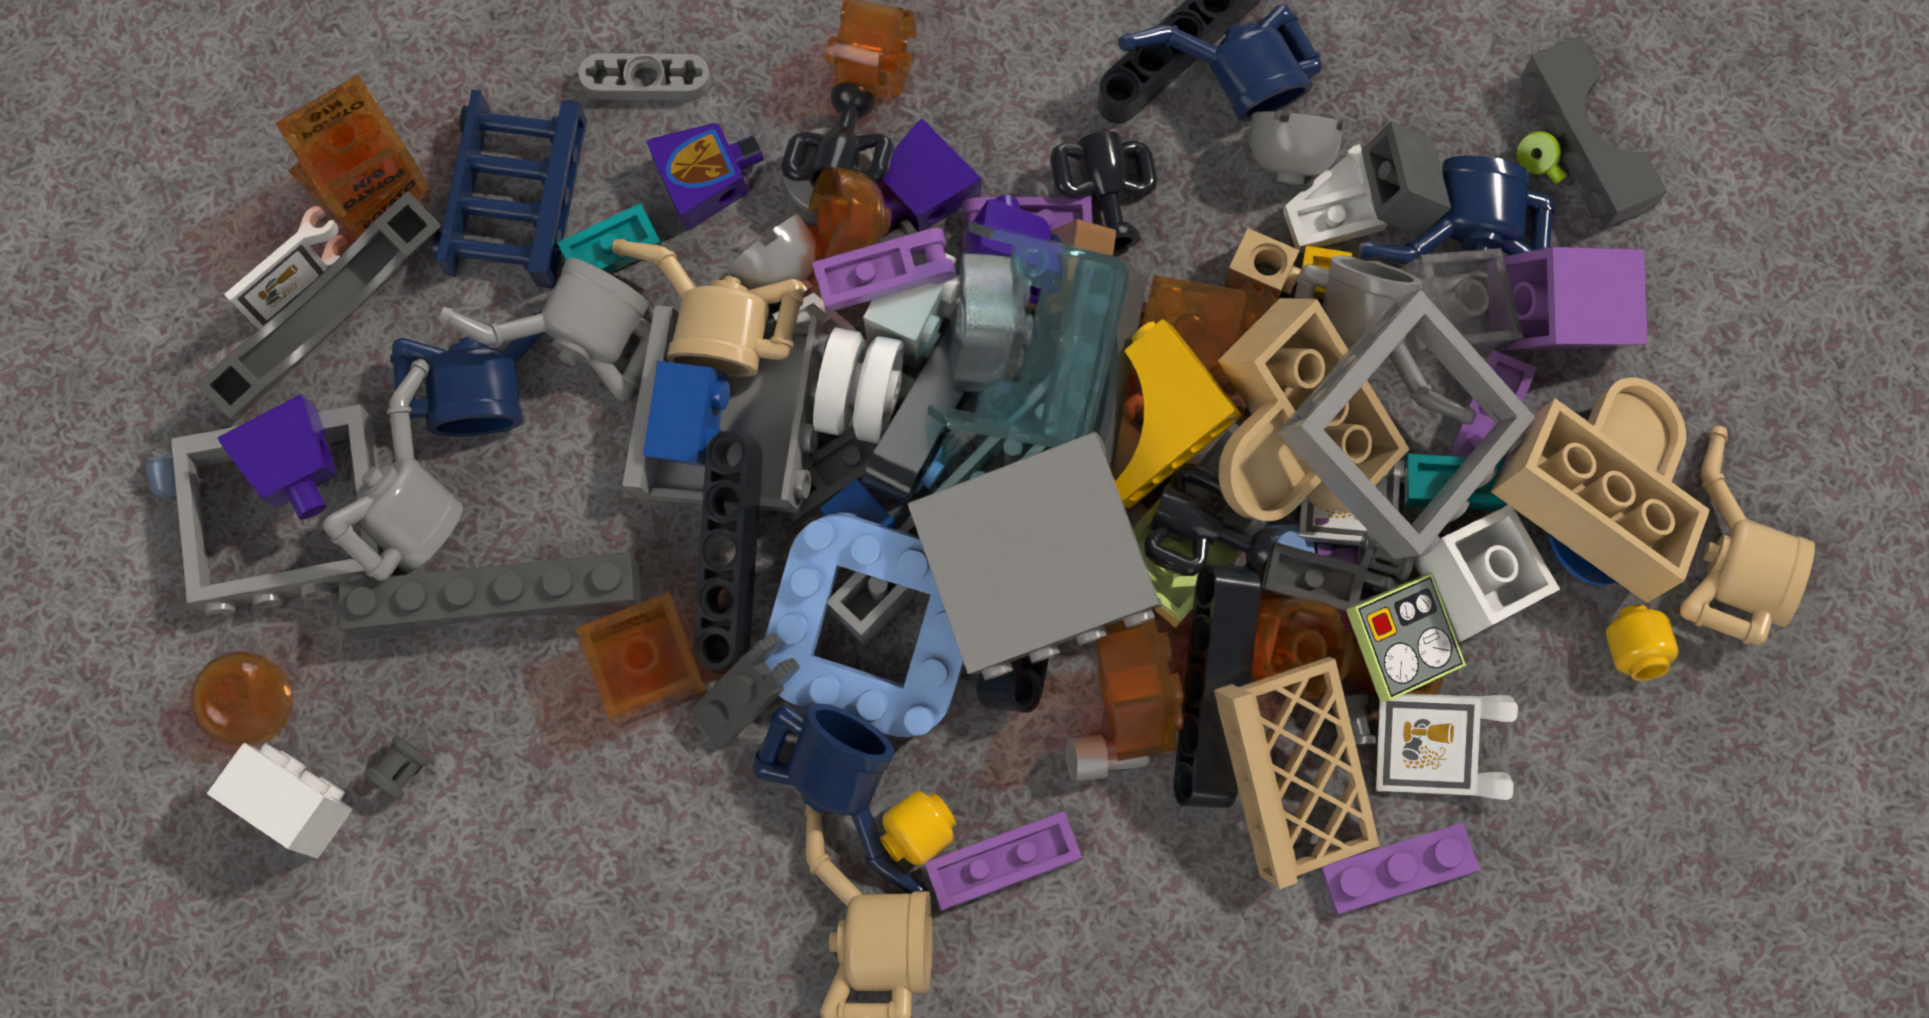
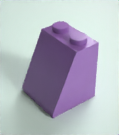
M1551 247L1493 258L1492 284L1495 350L1498 352L1604 349L1646 345L1647 317L1644 249Z

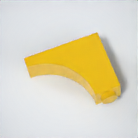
M1163 319L1157 324L1152 321L1138 329L1131 337L1133 343L1124 350L1138 374L1144 399V422L1137 449L1126 469L1115 481L1124 507L1127 508L1135 505L1171 476L1175 470L1187 463L1244 416L1174 327Z

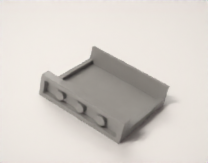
M655 305L622 486L636 498L702 504L705 467L659 461L643 456L657 361L670 362L667 360V353L670 342L673 340L679 313L673 307ZM810 316L809 326H795L792 339L794 343L793 349L790 350L788 357L784 360L760 358L757 375L751 377H727V382L730 385V399L726 409L722 410L719 429L722 432L732 431L751 436L759 443L762 449L763 460L759 510L800 513L802 499H806L810 493L811 474L807 470L809 454L815 452L818 444V431H815L813 426L815 394L824 352L831 335L817 316ZM766 323L763 339L770 340L774 336L776 323ZM738 442L731 445L727 452V461L732 467L738 464L742 457V448ZM732 490L725 497L724 506L738 508L739 497Z
M1096 432L908 503L968 674L977 675L982 673L984 680L996 678L1013 671L1012 661L1028 655L1031 663L1045 660L1060 653L1058 644L1075 638L1079 646L1094 642L1107 636L1105 627L1124 621L1126 628L1143 624L1155 618L1153 609L1163 606L1161 599L1157 597L1106 458L1108 455L1103 441Z

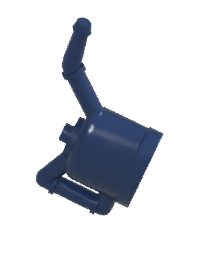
M1284 4L1274 7L1257 27L1254 24L1242 26L1241 23L1230 26L1225 31L1226 37L1218 47L1179 30L1176 25H1159L1133 34L1126 33L1118 39V46L1122 51H1133L1135 48L1164 44L1167 48L1171 46L1209 63L1212 72L1231 102L1234 113L1242 122L1251 121L1252 114L1255 112H1276L1294 103L1311 90L1313 83L1309 77L1318 74L1322 69L1319 52H1315L1298 23L1297 15L1293 14L1291 9ZM1279 31H1282L1285 35L1287 41L1289 42L1290 46L1292 47L1293 51L1298 57L1299 62L1296 60L1291 49L1289 48L1288 44L1286 43L1285 39Z
M1472 155L1454 156L1445 159L1442 164V175L1451 209L1441 217L1440 221L1417 239L1409 241L1404 246L1373 244L1372 241L1363 242L1358 247V256L1366 260L1371 258L1401 265L1420 263L1425 255L1448 237L1461 242V247L1472 251V255L1476 257H1488L1491 255V252L1501 250L1509 256L1551 248L1552 215L1555 213V207L1549 195L1528 190L1531 173L1527 168L1500 158ZM1527 209L1531 210L1533 214L1532 248L1521 242L1526 232Z
M545 332L513 340L503 350L479 343L470 337L459 339V343L451 345L448 350L406 338L396 339L392 344V355H390V362L393 364L395 390L411 370L410 367L414 360L423 359L430 366L428 375L425 378L426 398L417 399L414 395L409 404V407H411L410 419L426 417L427 430L432 434L441 436L468 437L512 430L523 423L516 363Z
M815 704L809 706L805 716L789 706L779 707L771 715V724L761 749L755 754L754 774L763 780L794 786L801 794L804 802L814 811L852 816L867 855L865 858L868 865H871L877 874L907 893L929 891L923 882L919 883L889 858L890 854L880 840V834L869 808L884 771L888 769L892 760L894 749L891 742L879 729L865 719L833 705ZM792 731L799 736L788 763H779L778 756L788 732Z

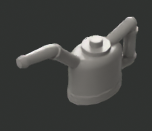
M1349 256L1332 257L1329 270L1315 265H1305L1301 269L1300 274L1296 277L1297 287L1294 299H1313L1316 287L1325 288L1326 292L1322 308L1344 344L1350 350L1395 298L1420 290L1422 280L1406 271L1379 262ZM1405 336L1389 354V357L1408 388L1410 399H1414L1419 406L1427 410L1460 420L1461 424L1472 425L1477 413L1470 406L1465 407L1431 391L1432 386L1426 383L1404 343Z
M575 258L567 259L562 269V274L540 314L498 325L492 323L489 326L456 313L452 308L444 306L436 316V319L443 325L447 324L479 343L495 345V347L502 346V343L545 332L554 339L552 345L560 351L558 356L560 360L572 366H575L577 361L589 363L615 398L623 402L629 401L634 392L640 388L652 324L643 319L649 302L642 295L607 272ZM631 334L639 337L640 343L624 373L620 374L613 364L619 359Z
M418 359L411 365V370L393 393L389 402V409H387V415H390L395 462L379 469L376 467L370 468L361 478L363 482L359 490L361 498L327 516L323 522V529L331 537V541L334 544H339L365 569V573L369 577H373L378 581L387 580L397 566L403 572L409 573L429 560L450 536L463 511V505L454 494L449 493L414 459L409 416L411 407H409V404L423 378H426L430 366L423 359ZM357 523L384 550L383 553L379 556L353 531L352 525Z

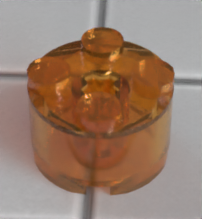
M844 0L840 12L841 25L838 36L830 37L826 49V62L834 64L833 84L834 86L842 82L856 84L876 98L894 100L893 96L899 97L903 92L913 63L914 54L907 52V39H916L915 15L912 10L866 0Z
M1273 596L1260 600L1251 682L1253 683L1327 657L1336 659L1340 680L1342 681L1351 666L1353 640L1350 631L1345 630L1340 619L1342 616L1337 609L1327 603L1304 598ZM1324 674L1309 678L1300 698L1313 700L1324 696L1322 693L1327 690ZM1293 684L1282 688L1290 691ZM1275 690L1271 691L1273 693L1281 694Z

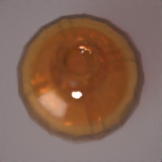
M831 167L832 169L821 171L809 203V210L817 211L816 226L808 225L817 244L815 248L816 259L822 260L878 244L882 235H886L889 231L891 224L890 209L886 207L884 196L876 182L866 174L846 168Z
M250 651L225 652L208 661L197 673L190 689V712L198 728L216 743L239 749L243 743L251 746L261 742L266 743L283 729L291 714L293 695L291 694L289 678L286 671L267 656Z

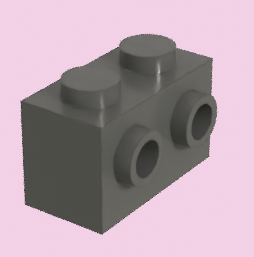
M1391 121L1361 150L1378 220L1388 223L1393 228H1400L1420 236L1451 209L1433 139Z

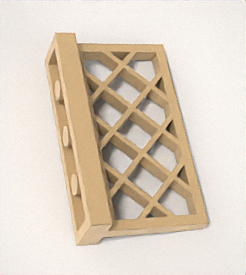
M1327 657L1241 687L1231 684L1214 690L1260 877L1278 889H1282L1298 883L1296 877L1298 875L1380 846L1336 659ZM1324 674L1327 690L1318 707L1300 698V695L1309 678ZM1293 684L1290 691L1282 688ZM1275 690L1286 696L1274 721L1271 723L1261 717L1256 696ZM1296 702L1314 712L1301 739L1282 729ZM1331 707H1332L1333 716L1330 715V714H1328V711L1330 710ZM1324 719L1336 724L1338 737L1329 754L1311 745ZM1263 725L1269 727V730L1266 735ZM1279 734L1297 743L1284 770L1273 765L1270 751ZM1307 750L1326 759L1312 785L1294 776ZM1342 753H1343V758H1344V762H1345V763H1343L1342 761L1339 760L1340 757H1341V755H1342ZM1336 765L1347 771L1349 784L1340 801L1322 791ZM1275 772L1281 775L1278 781L1276 780ZM1291 781L1309 790L1295 816L1284 811L1281 801ZM1319 796L1337 805L1323 832L1306 823ZM1353 800H1354V804H1355L1356 810L1353 809L1352 807H1350L1351 804H1352V802H1353ZM1348 811L1358 817L1362 837L1343 843L1333 837ZM1286 818H1287L1288 820L1292 821V823H1291V825H1290L1289 828H1288V825H1287ZM1305 828L1320 836L1311 855L1296 860L1293 844L1301 829ZM1330 843H1333V844L1336 845V846L1331 847V848L1328 849Z

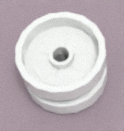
M839 327L833 329L824 352L816 388L813 411L815 431L840 435L847 429L853 415V429L856 438L879 444L891 423L899 397L904 355V343L902 340L878 336L871 342L865 356V343L861 332Z

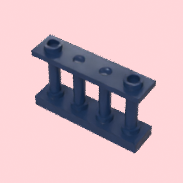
M471 90L469 105H464L460 113L462 138L442 232H437L433 241V256L446 275L456 276L459 258L524 265L525 270L528 271L537 287L554 289L562 254L557 242L565 238L587 126V119L580 102L561 100L559 115L553 116L551 120L490 113V107L481 90ZM486 131L549 138L553 144L550 158H544L543 162L481 155ZM477 173L541 180L542 185H544L542 200H536L535 204L472 197ZM468 215L531 222L533 227L536 228L533 243H528L526 247L466 240L464 239Z

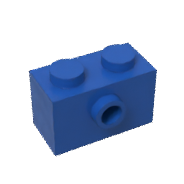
M657 361L643 456L659 461L705 467L707 445L714 435L722 432L719 429L722 410L726 409L730 399V385L727 382V374L712 367Z

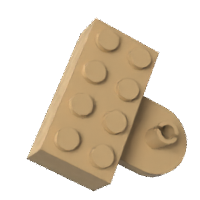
M1280 298L1218 360L1252 413L1228 439L1219 462V483L1226 502L1236 513L1249 519L1262 521L1281 519L1296 509L1305 498L1319 509L1350 513L1346 506L1277 433L1349 351L1317 299ZM1368 381L1361 386L1324 429L1330 438L1374 485L1409 450V447Z
M1628 377L1618 380L1599 395L1588 421L1556 398L1533 414L1535 416L1534 420L1523 432L1525 434L1523 442L1515 450L1507 454L1491 492L1646 603L1684 582L1710 509L1672 483L1686 444L1685 423L1673 400L1655 384L1641 378Z

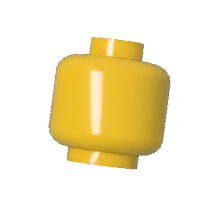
M1641 604L1631 605L1620 610L1617 614L1618 618L1613 620L1606 629V639L1616 669L1623 674L1631 675V678L1637 681L1655 679L1668 673L1671 668L1670 665L1678 656V646L1669 618L1663 612L1647 609L1645 605Z
M916 791L884 813L882 822L886 834L881 836L880 840L896 862L905 858L911 864L920 866L953 842L952 827L956 825V820L947 805L936 793L928 796L921 791Z

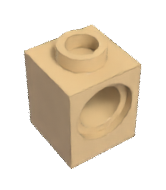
M1247 228L1230 264L1224 284L1274 305L1282 292L1290 295L1296 284V277L1301 271L1300 268L1294 266L1299 250ZM1267 263L1273 266L1277 273L1271 276L1262 275L1256 270L1255 265Z

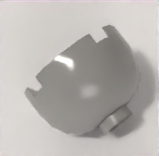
M1255 112L1252 114L1250 148L1254 159L1263 169L1277 173V183L1304 185L1305 177L1321 175L1331 168L1337 159L1342 145L1345 123H1338V120L1298 113L1280 116V120L1274 119L1275 112Z
M796 214L772 230L773 233L761 241L758 240L727 266L726 272L730 276L738 278L741 281V285L748 290L788 279H797L803 284L804 294L812 287L808 278L814 272L812 262L819 260L817 242L810 229L800 216Z

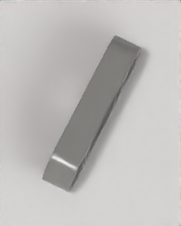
M597 53L585 58L580 64L578 71L579 79L585 92L590 97L600 100H696L703 97L709 91L712 83L706 61L695 54ZM620 68H624L623 75L626 85H621L618 77H622ZM666 68H670L672 76H669L671 85H666L667 77L664 70ZM606 69L608 76L603 78L602 84H595L593 77L598 75V70ZM640 69H654L658 76L653 84L642 87L633 82L634 75ZM688 70H696L697 77L693 79V84L686 85L683 77L687 76Z

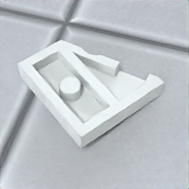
M1360 144L1349 149L1346 156L1332 169L1326 170L1319 175L1309 189L1301 191L1285 205L1283 214L1294 246L1299 250V253L1304 252L1306 246L1320 248L1386 229L1388 223L1378 220Z

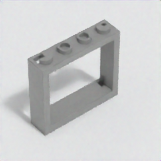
M1420 289L1395 298L1277 433L1394 559L1415 556L1423 557L1437 546L1440 541L1438 534L1447 523L1456 520L1466 511L1469 506L1467 499L1475 489L1482 487L1495 476L1498 470L1495 465L1505 454L1515 450L1525 438L1523 432L1534 420L1535 416ZM1410 330L1420 338L1496 423L1412 525L1324 431L1327 425Z
M360 404L319 411L327 443L350 439L358 500L361 498L359 490L363 485L361 481L362 476L372 467L379 469L373 417ZM236 427L171 438L187 604L205 613L206 616L219 613L228 616L236 612L235 607L253 604L255 608H272L282 605L283 598L301 595L302 599L308 600L325 598L331 595V589L339 588V582L373 578L369 577L365 573V569L352 558L210 585L198 467L233 461L217 437ZM361 529L362 540L380 556L384 550Z

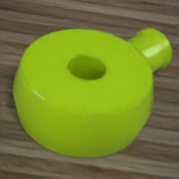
M1535 131L1527 134L1520 141L1516 154L1519 165L1527 168L1534 175L1547 174L1555 185L1567 177V174L1558 165L1561 148L1554 136L1544 131ZM1537 148L1542 151L1541 158H1538L1535 154Z

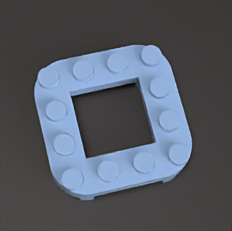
M838 512L819 518L809 523L797 535L788 555L766 636L775 633L782 642L779 648L765 661L770 670H774L780 662L792 657L800 666L799 670L783 685L784 690L779 696L792 704L807 709L815 704L833 705L845 709L865 719L882 733L892 736L912 737L928 733L942 720L950 709L955 698L954 694L964 662L919 536L858 518L857 514ZM839 566L931 595L905 684L816 657L817 652H815V648L828 607L827 601L831 597Z

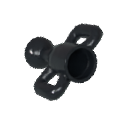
M854 82L839 83L831 91V104L839 114L836 127L832 128L826 135L801 132L793 135L788 141L781 165L783 175L786 178L795 182L809 181L812 187L820 193L839 197L851 193L856 181L873 184L882 181L889 173L894 152L891 138L883 134L856 136L854 132L857 119L870 114L875 105L873 93L865 86ZM807 146L817 148L812 164L800 167L805 148ZM875 147L871 168L868 170L860 168V151Z
M1103 131L1089 134L1081 138L1077 144L1061 143L1054 147L1050 156V164L1054 185L1059 194L1069 199H1079L1093 195L1098 202H1101L1106 225L1104 227L1116 230L1113 251L1128 249L1139 243L1141 236L1137 228L1123 221L1119 198L1122 197V194L1138 197L1147 196L1156 189L1158 178L1153 154L1148 146L1139 141L1122 143L1121 136L1118 133ZM1134 155L1140 183L1126 179V156ZM1068 157L1079 161L1081 175L1085 182L1079 185L1073 184Z
M1184 464L1173 472L1170 485L1167 484L1148 529L1151 532L1144 542L1145 556L1154 565L1181 576H1195L1206 565L1209 545H1213L1217 541L1246 553V562L1249 567L1260 574L1278 529L1267 527L1259 529L1252 535L1223 523L1224 518L1221 514L1228 506V503L1220 488L1219 473L1197 464ZM1185 481L1214 492L1218 496L1209 504L1200 497L1186 492ZM1167 537L1181 543L1193 545V558L1159 544Z

